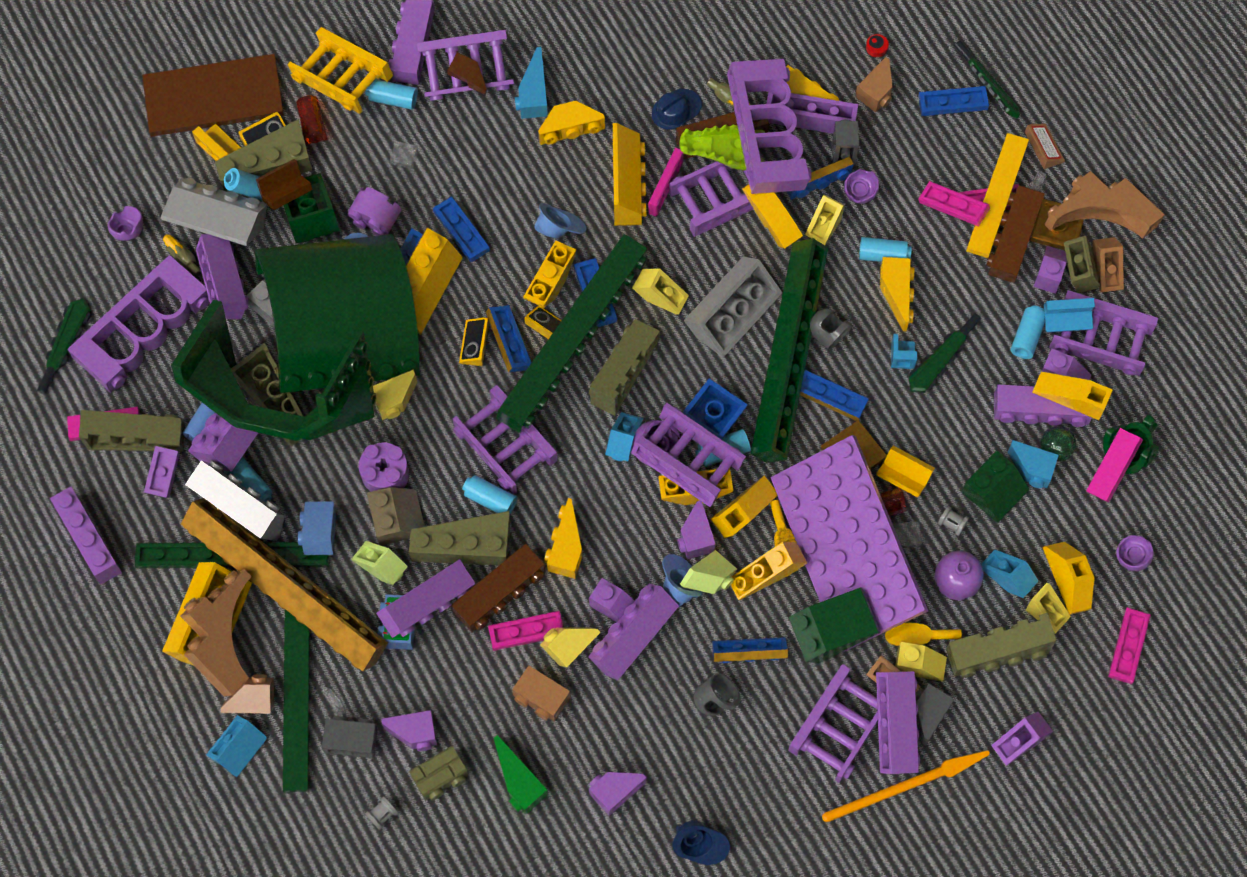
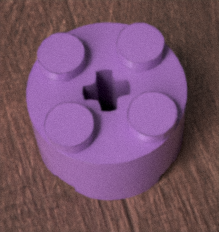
M362 187L348 210V216L354 219L353 224L361 229L368 227L373 230L372 233L376 236L388 235L402 209L396 202L392 206L387 201L389 197L372 188L366 187L364 190Z
M377 443L365 448L359 460V471L365 487L370 492L388 487L404 488L407 485L409 468L406 457L400 447L390 443Z

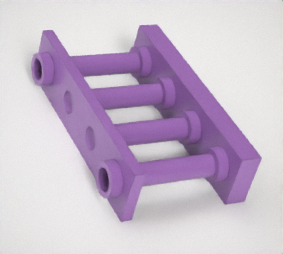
M506 30L417 43L418 52H423V56H426L431 88L430 92H424L425 97L430 96V101L443 99V94L473 90L468 86L462 87L461 80L452 76L453 88L440 90L434 54H436V49L445 48V53L448 52L450 65L457 54L456 51H459L458 46L467 45V49H470L471 59L478 62L482 73L479 48L481 47L480 43L489 42V45L492 46L497 82L485 83L486 88L496 86V91L510 89L509 84H514L513 79L506 80L501 50L502 40L507 39Z
M717 161L684 177L678 176L669 183L670 196L672 197L680 193L693 216L690 220V231L694 237L754 210L746 195L741 194L728 172L733 168ZM744 170L743 172L748 179L747 170ZM718 175L721 176L734 198L725 204L721 203L708 181ZM700 184L713 209L706 213L701 212L688 189Z
M1068 290L1064 300L1092 297ZM1094 298L1095 308L1092 310L1093 329L1087 330L1084 342L1080 343L1070 340L1072 331L1062 332L1061 336L1054 335L1049 348L1122 370L1127 375L1140 376L1145 366V362L1138 361L1143 340L1146 334L1152 335L1158 318ZM1101 320L1113 325L1106 350L1092 346ZM1124 327L1136 332L1129 358L1115 353L1122 328Z
M496 385L490 390L491 400L486 407L465 423H462L457 416L453 418V431L460 440L464 438L499 478L497 480L499 485L505 491L509 489L514 495L517 493L515 481L540 461H546L552 466L558 461L557 452L533 425L529 429L525 427L521 434H519V438L494 457L487 452L484 447L510 427L501 422L479 440L473 436L470 430L494 411H498L507 398L506 394ZM525 444H531L535 448V454L511 473L507 474L499 464Z
M666 403L659 417L664 421L649 439L640 435L634 444L631 454L711 507L721 491L716 485L730 467L738 471L746 456L739 449L730 446L684 415L677 407ZM674 425L683 435L670 452L667 453L659 448L657 444L670 427ZM692 439L703 448L691 464L686 466L676 458ZM712 453L723 460V462L710 479L706 480L696 472Z
M843 664L791 742L788 750L796 756L800 750L803 752L807 750L839 771L835 779L838 783H840L843 777L848 779L855 768L852 762L878 723V711L870 722L838 702V698L835 697L840 689L842 691L847 690L877 709V697L851 682V678L848 677L851 669ZM834 710L864 729L865 731L859 741L856 742L826 723L825 718L822 717L825 711ZM813 730L817 732L819 730L852 750L845 763L811 742L812 739L809 736Z

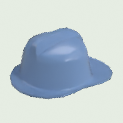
M546 203L539 205L541 213L537 218L534 228L545 236L558 239L568 231L578 234L586 231L584 222L574 214L554 208Z
M675 554L665 556L662 561L666 575L663 589L679 607L689 602L693 597L701 596L702 591L684 588L680 585L692 567L688 561Z

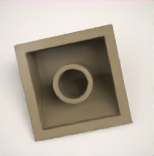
M388 487L367 492L375 532L380 546L410 539L411 529L425 527L415 489Z

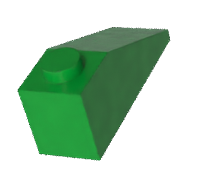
M497 735L494 737V742L507 791L511 798L508 802L517 812L522 810L526 815L548 796V791Z

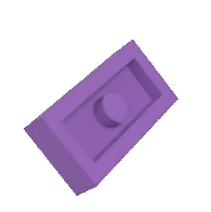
M155 446L144 489L145 493L166 498L170 497L180 455L179 451Z

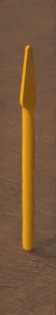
M986 750L943 761L940 767L825 812L822 815V819L824 822H830L942 776L953 777L987 757L990 752Z

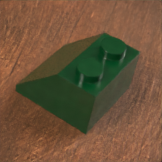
M996 450L965 482L962 493L995 522L999 523L1024 497L1029 488L1016 466Z

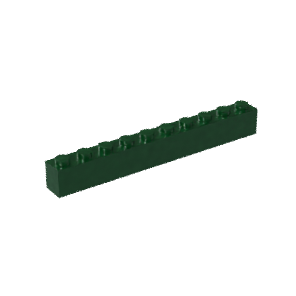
M623 234L500 406L497 420L520 434L525 427L527 429L531 427L536 418L534 414L538 409L541 411L545 407L550 391L554 393L561 383L559 379L562 374L567 375L574 364L572 362L576 355L578 357L581 356L586 348V344H584L588 338L592 339L599 329L597 325L600 320L604 322L611 312L609 307L613 303L617 304L623 295L622 289L625 285L627 287L631 285L636 276L634 272L637 268L641 270L648 259L645 257L647 247Z
M814 238L795 242L792 245L750 453L765 463L787 460L812 335L810 321L816 314L828 247Z

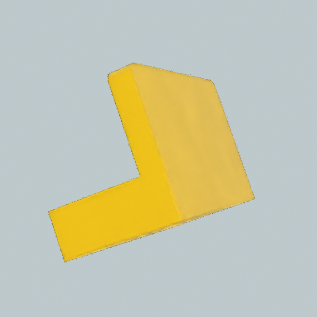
M216 124L206 132L199 126L192 131L196 143L215 161L241 148Z
M893 445L876 475L915 497H919L925 489L935 467Z

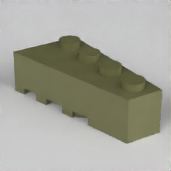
M299 120L215 161L223 191L226 192L229 190L225 188L224 176L232 168L261 177L295 159L297 160L300 173L312 171Z
M637 319L633 321L631 326H626L622 339L615 345L610 357L590 385L589 394L592 405L616 416L660 341L659 330Z
M265 343L231 368L243 395L252 405L303 416L291 393L280 392L278 367ZM283 438L290 447L298 442Z
M81 410L79 438L88 450L154 451L155 446L183 452L184 435L182 433L185 430V424L182 418H179L177 415H165L163 417L150 414L139 415Z
M506 511L411 529L409 545L411 561L455 563L460 559L463 564L500 565L508 558L510 512Z
M1048 613L1039 615L1040 620L1029 623L1027 619L1018 621V624L1013 625L1008 630L1003 626L989 631L985 637H983L982 633L949 642L946 651L954 677L961 675L962 678H967L975 675L976 671L985 669L986 672L998 670L1001 665L1017 666L1026 659L1032 658L1033 661L1046 658L1057 641Z

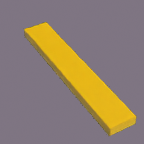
M1007 133L983 201L989 204L990 210L980 226L975 225L967 246V252L985 258L989 257L1029 139Z

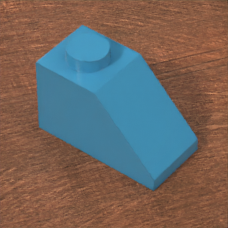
M621 412L611 429L605 455L611 456L616 461H628L632 455V445L636 430L643 424L644 418Z
M1012 440L1008 454L1023 480L1035 488H1047L1054 472L1058 454Z
M994 550L981 563L983 571L1003 589L1022 598L1039 582L1026 561L998 550Z

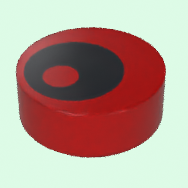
M880 34L870 36L866 43L867 53L872 57L884 56L889 46L887 38Z

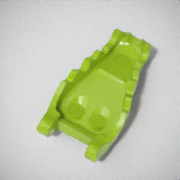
M724 125L721 128L714 126L712 128H705L703 131L685 129L680 137V150L684 154L706 157L733 169L746 170L737 125ZM755 130V133H765V131Z

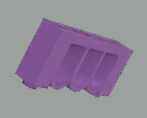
M784 59L731 62L727 77L751 194L805 190L808 182L811 181V169L807 167L806 159H800L803 154V146L801 141L793 135L797 125V118L795 113L787 107L791 97V90L786 83L790 79V71L785 66ZM747 92H772L780 98L781 102L776 104L749 105ZM776 119L781 121L787 130L782 132L755 133L752 120ZM783 147L792 154L793 159L761 162L758 148Z
M169 255L67 350L80 366L111 393L124 384L125 379L128 377L126 373L132 372L140 366L144 357L143 350H155L162 346L167 337V328L174 329L184 325L189 319L191 311L196 314L199 310L208 306L210 301L206 287ZM163 286L182 302L180 309L174 314L163 315L147 303ZM139 308L158 323L155 333L148 337H138L123 325ZM116 329L134 345L132 354L121 360L110 357L99 347Z

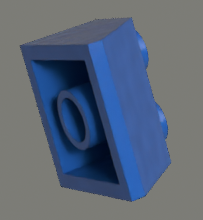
M709 378L682 413L722 440L747 408L748 404Z

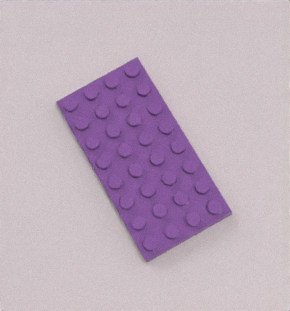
M851 435L770 477L795 540L807 561L805 566L819 601L822 602L857 588H863L881 632L863 642L928 612L856 436Z

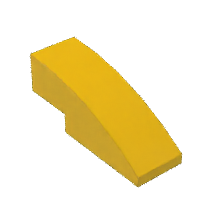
M749 184L742 188L762 224L768 228L779 247L785 249L803 236L774 192L751 194Z

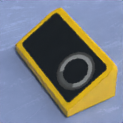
M275 112L239 131V136L244 146L286 125L280 114Z
M537 306L525 317V324L547 339L550 338L562 321L541 306Z
M488 318L466 320L459 364L483 366L489 329Z

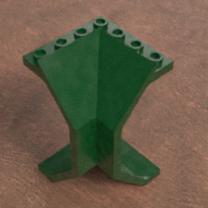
M213 300L171 364L174 379L178 385L236 428L294 441L299 439L310 441L375 417L373 409L376 402V393H374L373 389L374 378L371 376V361L368 359L367 354L368 343L365 342L364 331L361 330L358 331L324 392L322 394L317 393V406L306 417L247 403L231 371V368L237 364L222 301Z

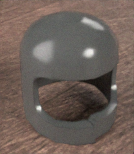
M828 308L819 310L810 321L811 336L828 350L834 348L853 327L847 320L842 322L838 319L835 312Z
M719 673L702 682L694 692L695 706L706 716H716L722 713L724 709L732 710L741 701L738 687L729 677ZM716 692H718V693L720 694V696L722 697V699L717 696ZM730 698L734 699L733 703H727Z

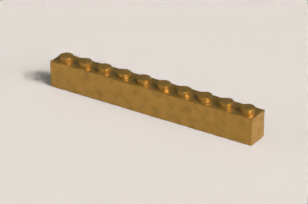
M205 498L191 503L181 522V525L187 529L189 534L197 537L209 550L222 557L226 564L233 566L238 571L246 570L252 576L249 580L259 587L262 593L274 599L281 608L295 616L298 622L306 625L318 638L331 645L335 652L347 658L355 668L365 671L377 663L388 644L385 639L244 526Z

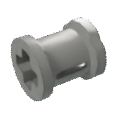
M948 506L942 514L938 525H945L955 531V535L959 536L969 517H962L952 511V507Z
M384 796L372 811L365 813L378 830L382 828V824L392 815L396 816L398 814L397 810Z

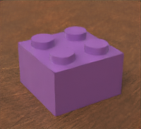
M214 413L207 419L201 433L193 439L192 446L188 452L200 462L202 460L210 463L213 460L224 467V471L232 472L258 433L236 428L217 413Z

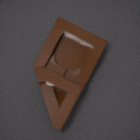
M457 52L447 70L448 75L467 82L469 88L486 95L487 88L478 62Z

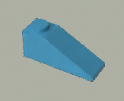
M541 47L536 48L519 85V97H515L516 111L520 110L521 119L548 116Z

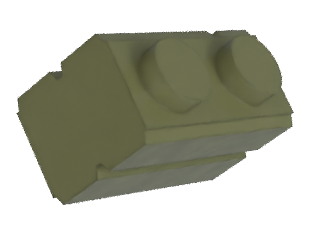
M1082 236L1065 241L1064 247L1071 283L1077 293L1099 288L1100 283L1093 248L1087 237Z
M453 746L409 771L411 778L425 801L428 799L434 801L444 794L443 790L451 785L453 788L460 786L466 781L465 777L468 776V771Z

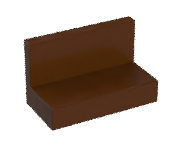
M295 159L256 179L262 201L273 210L312 190L311 183L301 176L297 160Z

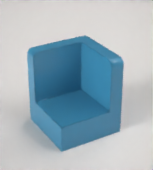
M893 334L891 341V368L914 369L917 362L915 342L898 341V334Z

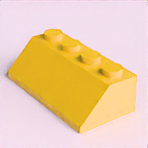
M613 123L614 226L642 225V217H646V203H641V196H646V183H641V176H645V162H641L640 156H645V142H640V133L618 123Z
M429 228L423 233L406 264L413 294L417 329L420 335L463 258L447 238Z
M199 562L162 652L181 662L193 665L184 654L189 650L188 644L199 635L181 618L185 611L184 606L193 598H207L214 589H220L225 584L224 578L231 573L230 570L215 562ZM247 581L237 598L232 616L231 631L235 627L252 585L250 581Z

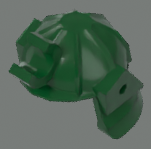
M1147 415L1142 423L1132 422L1127 426L1122 424L1118 427L1109 428L1105 432L1103 438L1105 455L1120 428L1143 439L1125 474H1134L1141 470L1143 466L1146 468L1159 454V447L1155 442L1156 437L1152 433L1157 429L1158 424L1155 423L1156 419L1150 415Z

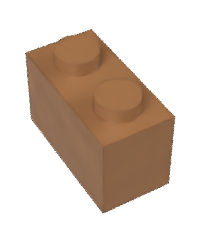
M529 665L512 689L513 696L515 697L514 700L523 707L529 705L536 710V715L546 721L549 718L555 722L571 698L569 690Z

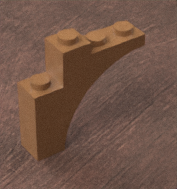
M1090 171L1085 176H1078L1072 182L1073 188L1070 194L1063 200V204L1060 206L1055 205L1047 213L1049 217L1045 226L1052 231L1056 227L1070 221L1099 219L1124 226L1143 239L1159 226L1165 214L1126 178L1119 183L1114 182L1108 188Z
M234 570L224 578L225 584L220 589H214L207 598L191 599L184 606L185 611L181 615V618L199 635L188 644L189 650L184 656L223 696L234 695L249 679L237 659L231 631L232 616L237 598L247 581L252 577L246 570L237 572Z

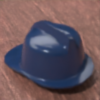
M678 89L668 92L654 104L652 119L662 129H675L699 114L702 108V101L698 94L689 89Z
M690 820L676 826L677 833L672 847L677 856L703 865H714L727 857L730 843L724 834L708 828L698 820Z

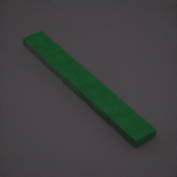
M263 542L295 568L329 567V555H304L303 547L299 546L298 542ZM136 543V568H197L199 562H215L224 568H234L226 564L217 553L209 550L204 543Z
M285 610L283 792H309L310 629L298 622L295 616Z

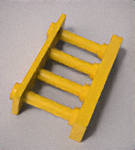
M320 27L316 32L320 46L301 67L291 61L287 64L292 73L291 77L297 83H304L341 103L345 109L349 111L354 110L360 114L363 110L358 98L372 82L379 78L388 82L393 77L389 64L383 59ZM331 51L336 54L317 76L309 72L326 52ZM348 60L352 63L334 85L326 81L342 61ZM359 69L369 72L351 94L342 90Z

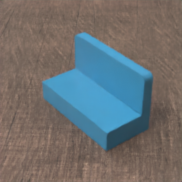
M1094 298L1046 301L1044 304L1046 332L1092 330V310L1095 308Z
M237 715L206 755L237 777L263 745L267 737L249 721Z

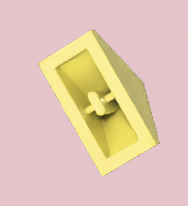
M824 194L805 235L826 245L842 220L844 204Z
M1046 583L1026 608V611L1037 620H1040L1039 615L1048 613L1054 634L1071 617L1049 583Z

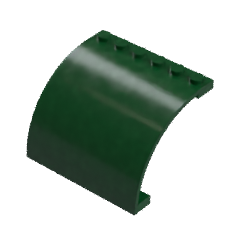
M392 234L255 249L256 272L258 275H264L272 309L278 351L279 390L281 393L326 388L359 330L364 331L365 342L368 343L367 354L368 359L371 361L370 371L374 381L391 379L411 370H414L415 376L420 375L418 329L413 294L405 261L399 245Z

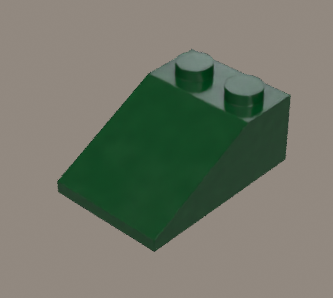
M321 173L305 177L311 183V191L283 205L296 244L340 231Z
M861 587L809 606L789 616L805 661L811 663H821L881 633L864 590Z

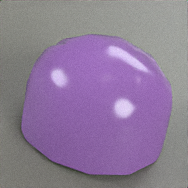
M858 169L849 174L844 182V192L849 200L854 203H868L875 198L879 191V179L873 171Z
M125 206L124 210L120 213L113 212L111 220L108 222L109 233L119 241L132 240L139 236L143 230L142 213L132 206Z
M1130 535L1119 543L1116 555L1121 566L1128 571L1138 572L1146 569L1151 564L1154 551L1150 541L1142 536Z

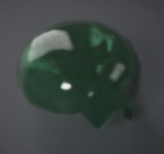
M1053 426L1047 429L1041 436L1040 448L1058 454L1057 461L1062 462L1073 455L1076 449V438L1068 428Z

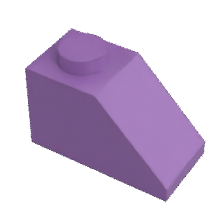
M1050 246L1046 247L1034 287L1056 294L1067 263L1065 251Z
M1051 348L1042 372L1090 380L1091 374L1074 357Z
M702 501L696 502L681 528L680 538L677 539L680 552H685L687 559L715 551L716 544Z
M601 578L589 597L590 607L616 622L624 615V610L634 603V600L624 590Z
M431 710L382 719L384 729L412 749L427 751L432 749V746L437 745Z
M1036 712L1021 720L991 746L1007 766L1038 745L1053 730L1041 714Z
M607 772L604 776L599 774L590 782L589 794L610 816L646 784L647 777L644 774Z

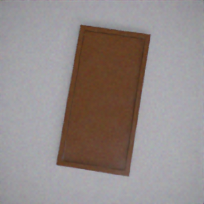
M275 54L142 75L148 128L151 137L195 130L198 126L204 129L210 128L215 124L223 126L260 120L275 112H278L280 116H284Z

